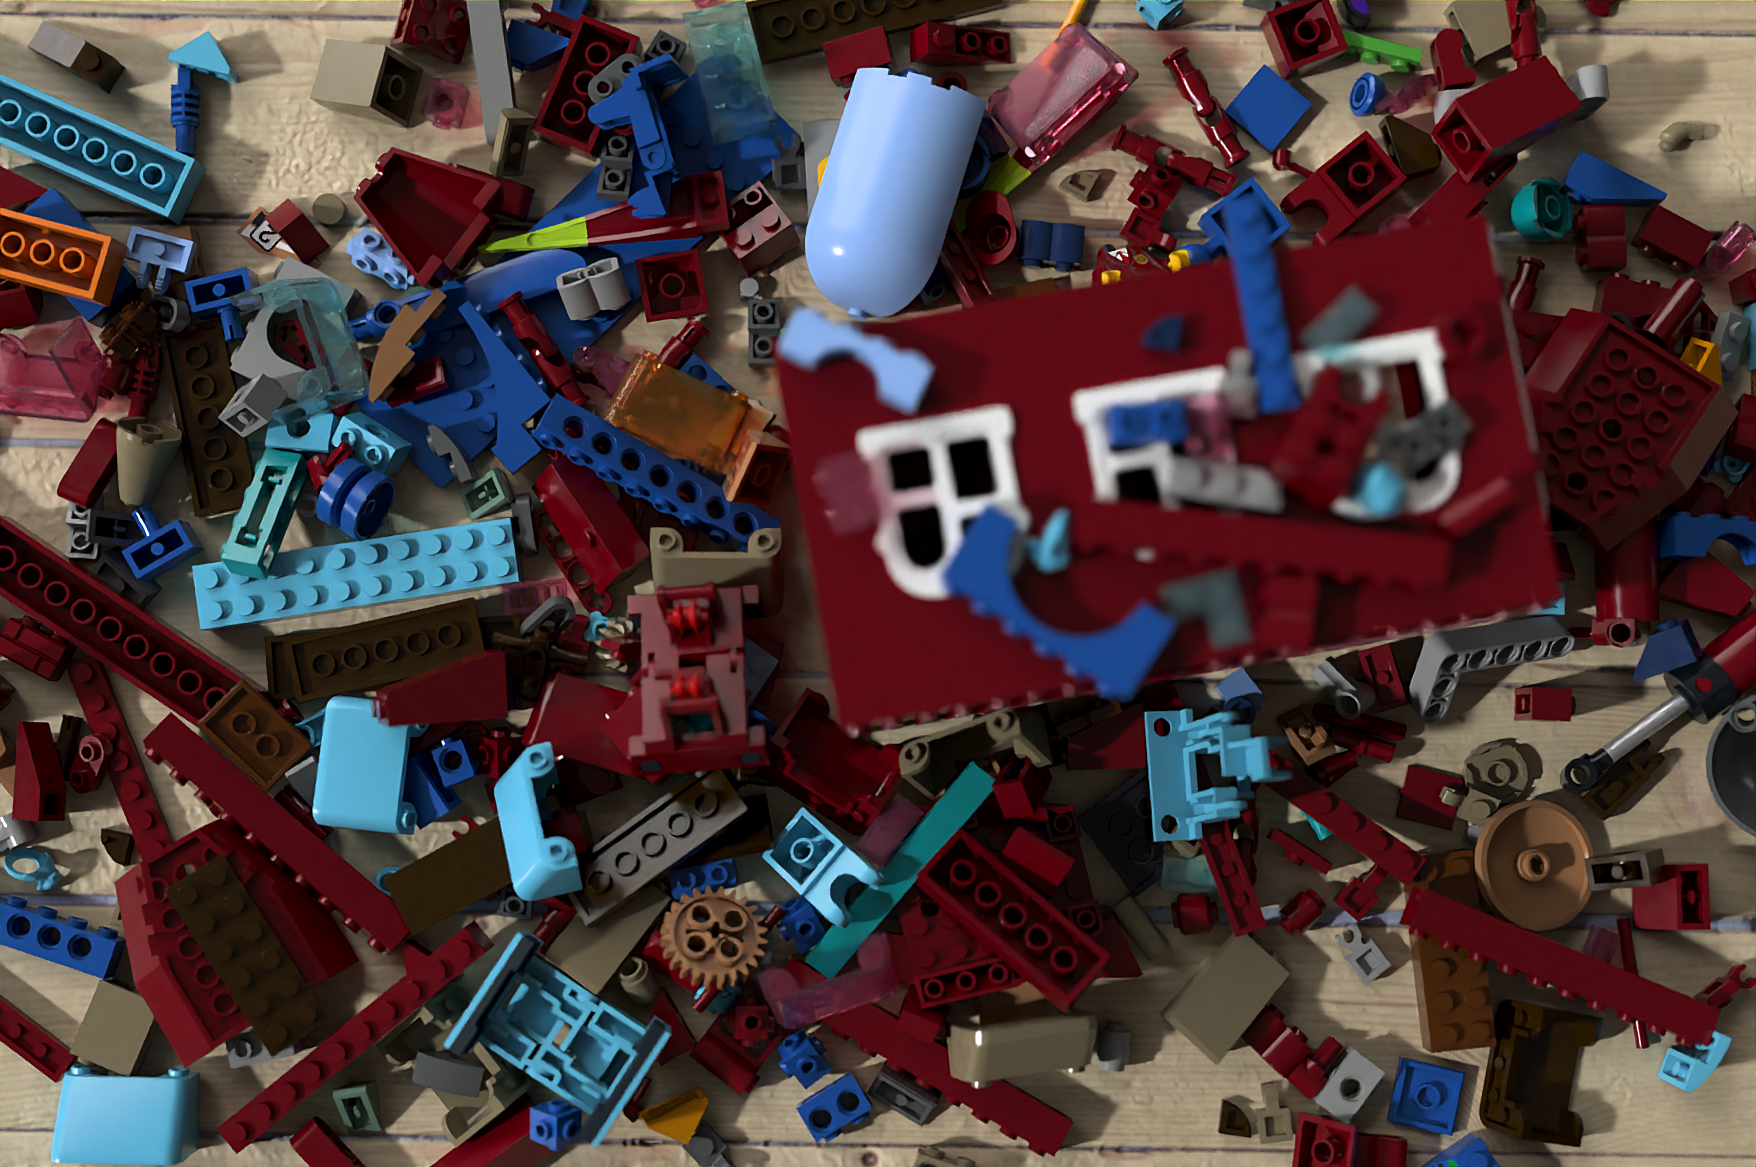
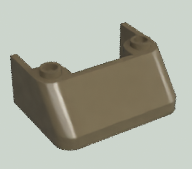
M1072 1007L1067 1014L1062 1012L1061 1016L971 1029L948 1023L946 1025V1037L951 1077L971 1082L973 1088L991 1086V1080L1062 1069H1065L1066 1073L1084 1072L1085 1066L1090 1065L1092 1061L1098 1029L1097 1014Z

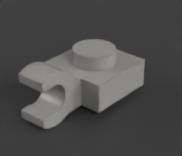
M1234 351V353H1231L1230 377L1220 376L1218 378L1216 415L1254 417L1257 380L1246 379L1250 352Z

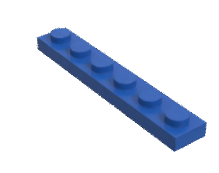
M1260 194L1224 200L1222 207L1254 378L1257 380V395L1261 415L1298 409L1300 404Z

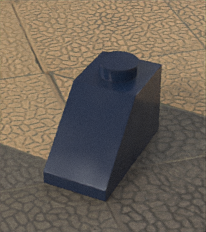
M1673 617L1656 625L1658 629L1649 636L1632 676L1635 683L1696 662L1703 655L1687 618L1677 622L1676 618Z

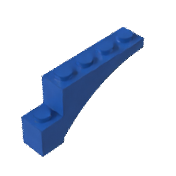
M467 301L458 310L473 330L484 350L496 389L498 429L496 445L491 450L514 476L543 452L539 447L541 444L539 440L532 436L534 430L531 427L525 430L523 426L548 407L551 402L548 396L552 392L541 378L535 381L528 373L531 366L520 353L516 356L511 353L507 348L511 342L499 328L494 332L486 323L490 317L479 304L473 307Z

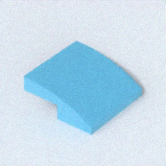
M1714 1031L1709 1047L1696 1044L1695 1048L1692 1049L1682 1045L1681 1051L1668 1047L1657 1077L1691 1093L1716 1069L1725 1055L1732 1038Z

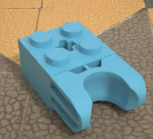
M804 807L799 810L775 839V849L765 851L761 856L828 920L842 929H846L853 919L844 903L845 893L848 888L857 882H864L877 890L885 881V877L827 823Z

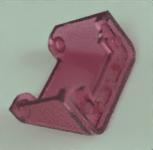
M1068 24L1061 30L1059 37L1002 90H997L990 96L987 111L1039 168L1050 158L1046 153L1047 145L1050 142L1054 146L1058 142L1054 136L1100 93L1107 97L1110 94L1108 88L1114 86L1122 92L1133 80L1123 64L1082 24Z
M882 929L869 934V938L860 944L858 949L860 970L802 989L796 975L792 976L787 970L777 968L776 964L760 969L757 976L763 994L778 1024L787 1029L798 1028L894 995L899 989L900 978L885 930Z

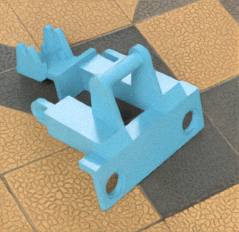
M1192 709L1144 712L1154 842L1202 839L1201 824L1240 817V810L1247 808V802L1238 800L1255 798L1254 791H1251L1250 776L1252 782L1278 781L1291 778V772L1276 771V766L1269 767L1268 749L1288 744V738L1259 737L1251 739L1250 725H1231L1232 722L1240 720L1238 712L1217 713L1194 722ZM1159 718L1167 720L1170 724V732L1165 737L1159 736L1154 731V723ZM1195 754H1221L1222 777L1237 776V787L1212 788L1198 792ZM1166 815H1171L1177 820L1178 827L1173 834L1166 833L1162 829L1161 820Z

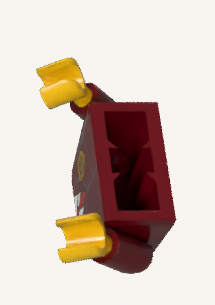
M1106 244L1098 251L1097 267L1092 272L1091 284L1191 266L1188 250L1174 251L1169 254V258L1160 260L1150 256L1139 246L1133 245L1116 250L1112 244Z

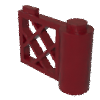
M1689 277L1678 279L1640 330L1641 336L1679 360L1693 335L1700 334L1701 340L1709 342L1710 332L1715 330L1718 317L1703 300L1705 298V294L1702 291L1703 286L1695 279ZM1700 312L1701 328L1693 329L1694 318ZM1683 337L1682 353L1676 354L1672 348Z
M749 977L740 986L742 989L741 995L749 986L759 994L761 1006H765V998L774 1005L768 1007V1010L779 1009L789 1016L782 1028L774 1029V1032H768V1034L777 1033L771 1043L769 1042L768 1035V1039H765L766 1049L759 1059L747 1051V1046L742 1047L732 1040L735 1039L734 1035L727 1036L718 1029V1026L728 1016L735 1003L737 1002L738 1006H741L740 997L727 1012L718 1015L688 1055L739 1095L744 1090L747 1093L753 1090L760 1080L756 1073L783 1037L786 1039L794 1034L800 1026L795 1022L798 1018L796 1013L778 1002L775 997Z

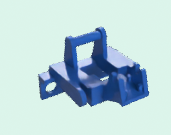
M669 53L629 69L630 74L621 83L622 88L600 103L593 105L588 111L590 121L597 124L603 130H611L616 127L632 124L642 162L645 167L650 169V171L644 173L649 187L637 191L627 200L628 205L637 208L632 211V215L640 220L668 219L672 217L669 211L672 180L676 174L680 173L677 157L665 122L668 117L659 98V90L686 80L689 76L685 69Z

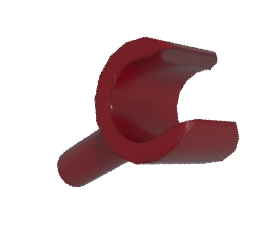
M1278 149L1277 152L1273 153L1272 165L1276 170L1294 171L1307 178L1315 173L1297 163L1291 162L1292 151Z
M647 1076L644 1077L636 1094L625 1105L623 1110L624 1116L632 1123L639 1118L638 1112L644 1110L638 1102L643 1098L652 1081Z

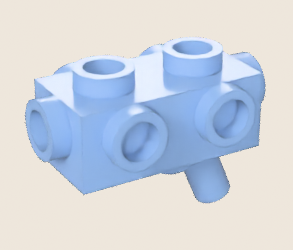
M364 227L357 237L353 236L348 242L346 253L352 256V264L357 266L365 275H376L384 279L395 289L403 288L408 290L411 285L415 286L418 283L382 235Z

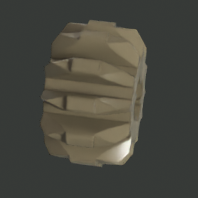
M618 617L617 621L613 619L607 620V629H598L602 636L593 642L600 646L603 639L611 637L641 638V628H634L632 621L625 617ZM602 646L595 653L599 659H602L601 664L606 668L614 669L617 672L637 669V660L629 659L628 664L610 657L611 650Z

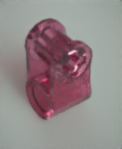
M1217 390L1215 394L1197 395L1195 392L1186 393L1183 402L1187 453L1196 461L1222 460L1230 450V404L1226 391ZM1204 406H1210V409H1202V408H1203ZM1207 436H1210L1213 441V449L1209 454L1203 448V441Z

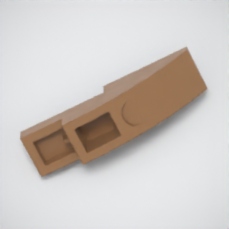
M438 288L431 293L416 312L405 304L385 333L377 351L370 378L368 399L373 405L378 399L384 403L395 390L391 384L398 375L405 378L416 365L412 361L415 353L407 345L410 342L415 346L426 333V330L422 328L430 318L436 321L447 308L443 304L447 296Z

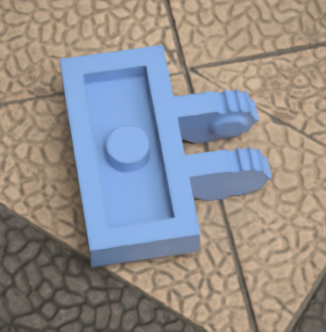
M132 226L124 257L140 262L136 276L138 288H147L152 275V265L160 267L155 282V290L157 293L163 294L166 293L169 287L171 270L189 275L197 244L190 240Z

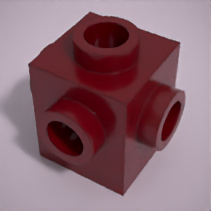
M1151 161L1144 172L1138 169L1129 183V186L1134 189L1127 200L1135 204L1139 209L1160 219L1174 199L1183 181Z
M496 727L491 729V733L479 735L477 756L480 773L500 779L526 750V746L521 744L523 735L511 732V728Z
M741 999V1006H734V1013H728V1033H734L735 1040L741 1039V1046H761V1039H768V1032H774V1012H768V1006H761V999ZM749 1016H754L758 1020V1025L754 1029H749L745 1025V1021Z

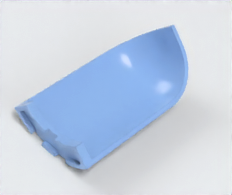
M887 68L857 69L812 209L805 237L807 264L816 286L828 300L848 311L849 317L859 321H866V318L886 317L897 313L920 293L929 280L940 255L987 103L979 97L953 85L950 87V90L932 85L931 77L908 72L907 77L891 75L892 71Z

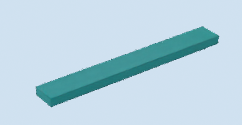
M972 761L878 871L885 877V881L879 889L875 890L867 884L849 905L847 910L853 916L851 923L846 929L833 924L805 957L806 962L831 981L916 881L919 871L953 834L964 825L992 792V784L995 778Z

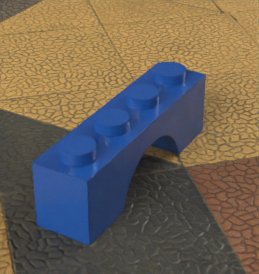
M1690 512L1670 513V518L1657 521L1658 560L1688 562L1703 558L1711 543L1718 538L1729 542L1738 550L1745 566H1756V522H1749V517L1733 516L1729 517V520H1721L1719 514H1703L1699 518H1693Z

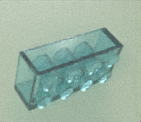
M745 0L682 13L683 27L714 145L776 131V117Z

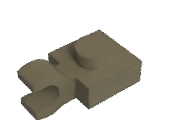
M1444 785L1439 795L1442 798L1441 802L1453 807H1459L1456 812L1457 817L1484 827L1487 821L1496 813L1501 802L1499 797L1470 785L1466 793Z
M1274 1082L1261 1084L1265 1108L1255 1109L1259 1142L1266 1144L1293 1140L1288 1105L1279 1106L1277 1086H1274Z

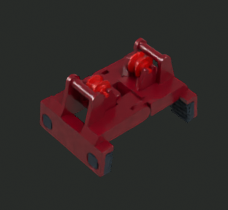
M707 581L706 585L665 588L664 585L657 586V594L627 596L628 616L634 628H641L643 736L629 737L630 758L636 775L643 776L770 765L769 745L764 726L748 727L744 619L763 618V601L758 585L717 588L714 581ZM712 714L715 731L676 734V717Z

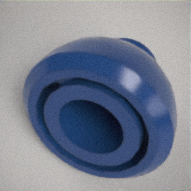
M1366 72L1356 80L1352 87L1349 99L1351 111L1355 116L1367 117L1378 113L1381 109L1386 110L1391 104L1392 93L1387 91L1385 84L1378 76Z

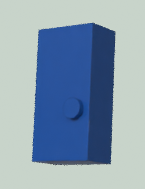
M53 187L22 213L100 234L73 203ZM123 260L109 307L69 296L65 297L87 322L101 329L118 314V311L128 298L134 300L146 288L137 287V274Z

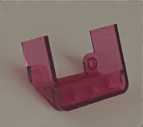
M75 317L48 351L50 356L28 354L18 337L12 334L0 333V414L87 423L97 411L103 356L81 317Z

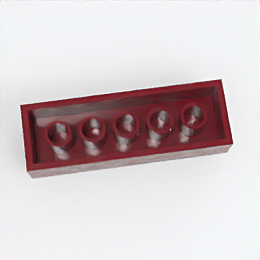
M959 828L916 876V885L1064 1014L1069 1012L1109 966L1112 957L962 828Z

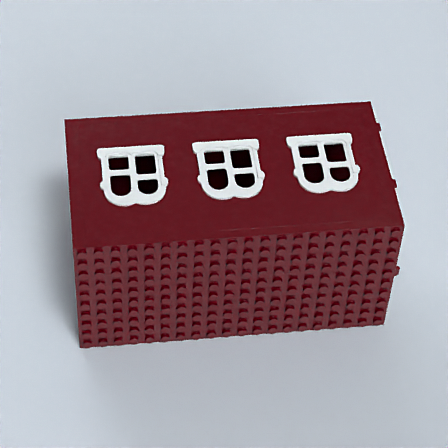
M1474 215L1272 251V261L1300 406L1294 410L1261 415L1256 389L1255 413L1252 418L1215 414L1218 378L1220 376L1230 377L1231 353H1234V351L1249 352L1232 259L854 326L861 331L860 335L872 341L875 337L884 339L894 345L893 350L906 356L908 352H912L924 357L928 361L927 365L932 367V375L914 414L880 400V383L877 375L864 361L851 356H838L826 360L815 370H812L780 355L779 345L782 339L770 341L839 729L847 731L848 735L854 737L870 734L871 727L883 725L884 731L903 728L907 720L915 719V724L921 725L937 721L941 718V714H946L948 720L968 716L977 712V708L979 714L998 711L1009 706L1010 708H1015L1040 701L1043 703L1070 696L1077 697L1099 692L1096 689L1099 682L1088 675L1084 680H1081L1065 669L1068 662L1055 655L1053 660L1035 650L1034 647L1037 642L1030 637L1024 635L1021 640L1003 629L1006 622L993 614L989 620L971 607L975 602L964 594L957 599L940 588L944 581L939 579L938 576L962 541L959 520L963 516L979 514L987 501L1018 521L1008 547V579L1020 606L1041 626L1065 636H1095L1120 625L1128 619L1140 604H1146L1175 623L1136 686L1166 679L1172 680L1228 668H1239L1324 651L1328 652L1352 646L1434 633L1447 629L1462 628L1552 609L1551 601L1562 599L1547 524L1546 497L1541 473H1545L1541 451H1536L1506 297L1509 296L1505 274L1501 275L1492 227L1487 225L1486 215ZM1456 305H1470L1479 309L1486 315L1492 327L1493 338L1490 348L1484 356L1471 363H1454V360L1441 356L1442 351L1434 343L1435 330L1433 327L1444 311ZM1172 315L1183 316L1176 354L1140 348L1146 331L1156 322ZM1459 325L1458 331L1450 337L1451 339L1455 338V340L1461 339L1463 344L1466 345L1465 339L1475 333V330L1470 332L1468 330L1463 331ZM1249 357L1246 379H1255L1251 357ZM1328 361L1339 365L1342 371L1357 369L1361 372L1366 400L1374 396L1377 389H1380L1377 367L1380 364L1394 362L1406 422L1390 424L1384 415L1375 433L1374 441L1378 461L1386 463L1405 481L1404 493L1406 498L1395 512L1388 516L1384 514L1373 516L1350 496V491L1348 490L1345 496L1330 509L1283 484L1278 512L1223 504L1219 513L1446 540L1436 523L1435 517L1489 481L1500 476L1508 482L1517 494L1516 500L1453 542L1450 541L1445 585H1433L1432 592L1409 589L1410 582L1396 581L1395 587L1373 585V578L1359 576L1358 583L1337 581V573L1322 572V579L1312 578L1317 579V591L1310 646L1306 654L1260 649V640L1254 638L1257 618H1263L1265 603H1259L1262 581H1268L1269 575L1272 574L1262 572V564L1249 563L1248 570L1226 567L1227 560L1212 559L1211 565L1189 563L1190 556L1175 554V561L1153 559V551L1138 550V557L1116 554V547L1102 545L1101 552L1079 550V543L1071 542L1076 498L1088 497L1117 501L1113 483V473L1117 470L1144 465L1155 466L1158 472L1164 507L1181 509L1178 497L1168 495L1172 468L1168 444L1151 445L1147 450L1120 455H1111L1108 452L1102 416L1109 405L1177 401L1201 397L1206 403L1214 444V454L1211 457L1196 459L1195 461L1267 472L1318 372ZM1446 397H1449L1471 426L1417 467L1415 470L1418 482H1411L1398 472L1394 462L1392 447L1388 443ZM985 435L990 440L999 491L994 496L958 501L953 495L945 446L949 441ZM919 446L928 447L931 451L936 478L935 486L930 489L902 494L894 493L890 486L886 455L891 451ZM936 503L942 511L947 539V555L938 567L931 570H919L912 567L905 560L896 513L903 508ZM1068 511L1072 515L1067 536L1070 541L1064 548V551L1069 557V562L1063 567H1058L1054 570H1041L1038 564L1030 559L1025 542L1027 539L1037 540L1041 543L1039 552L1042 553V545L1051 522L1059 512ZM1285 568V574L1283 575L1302 577L1299 576L1300 569Z

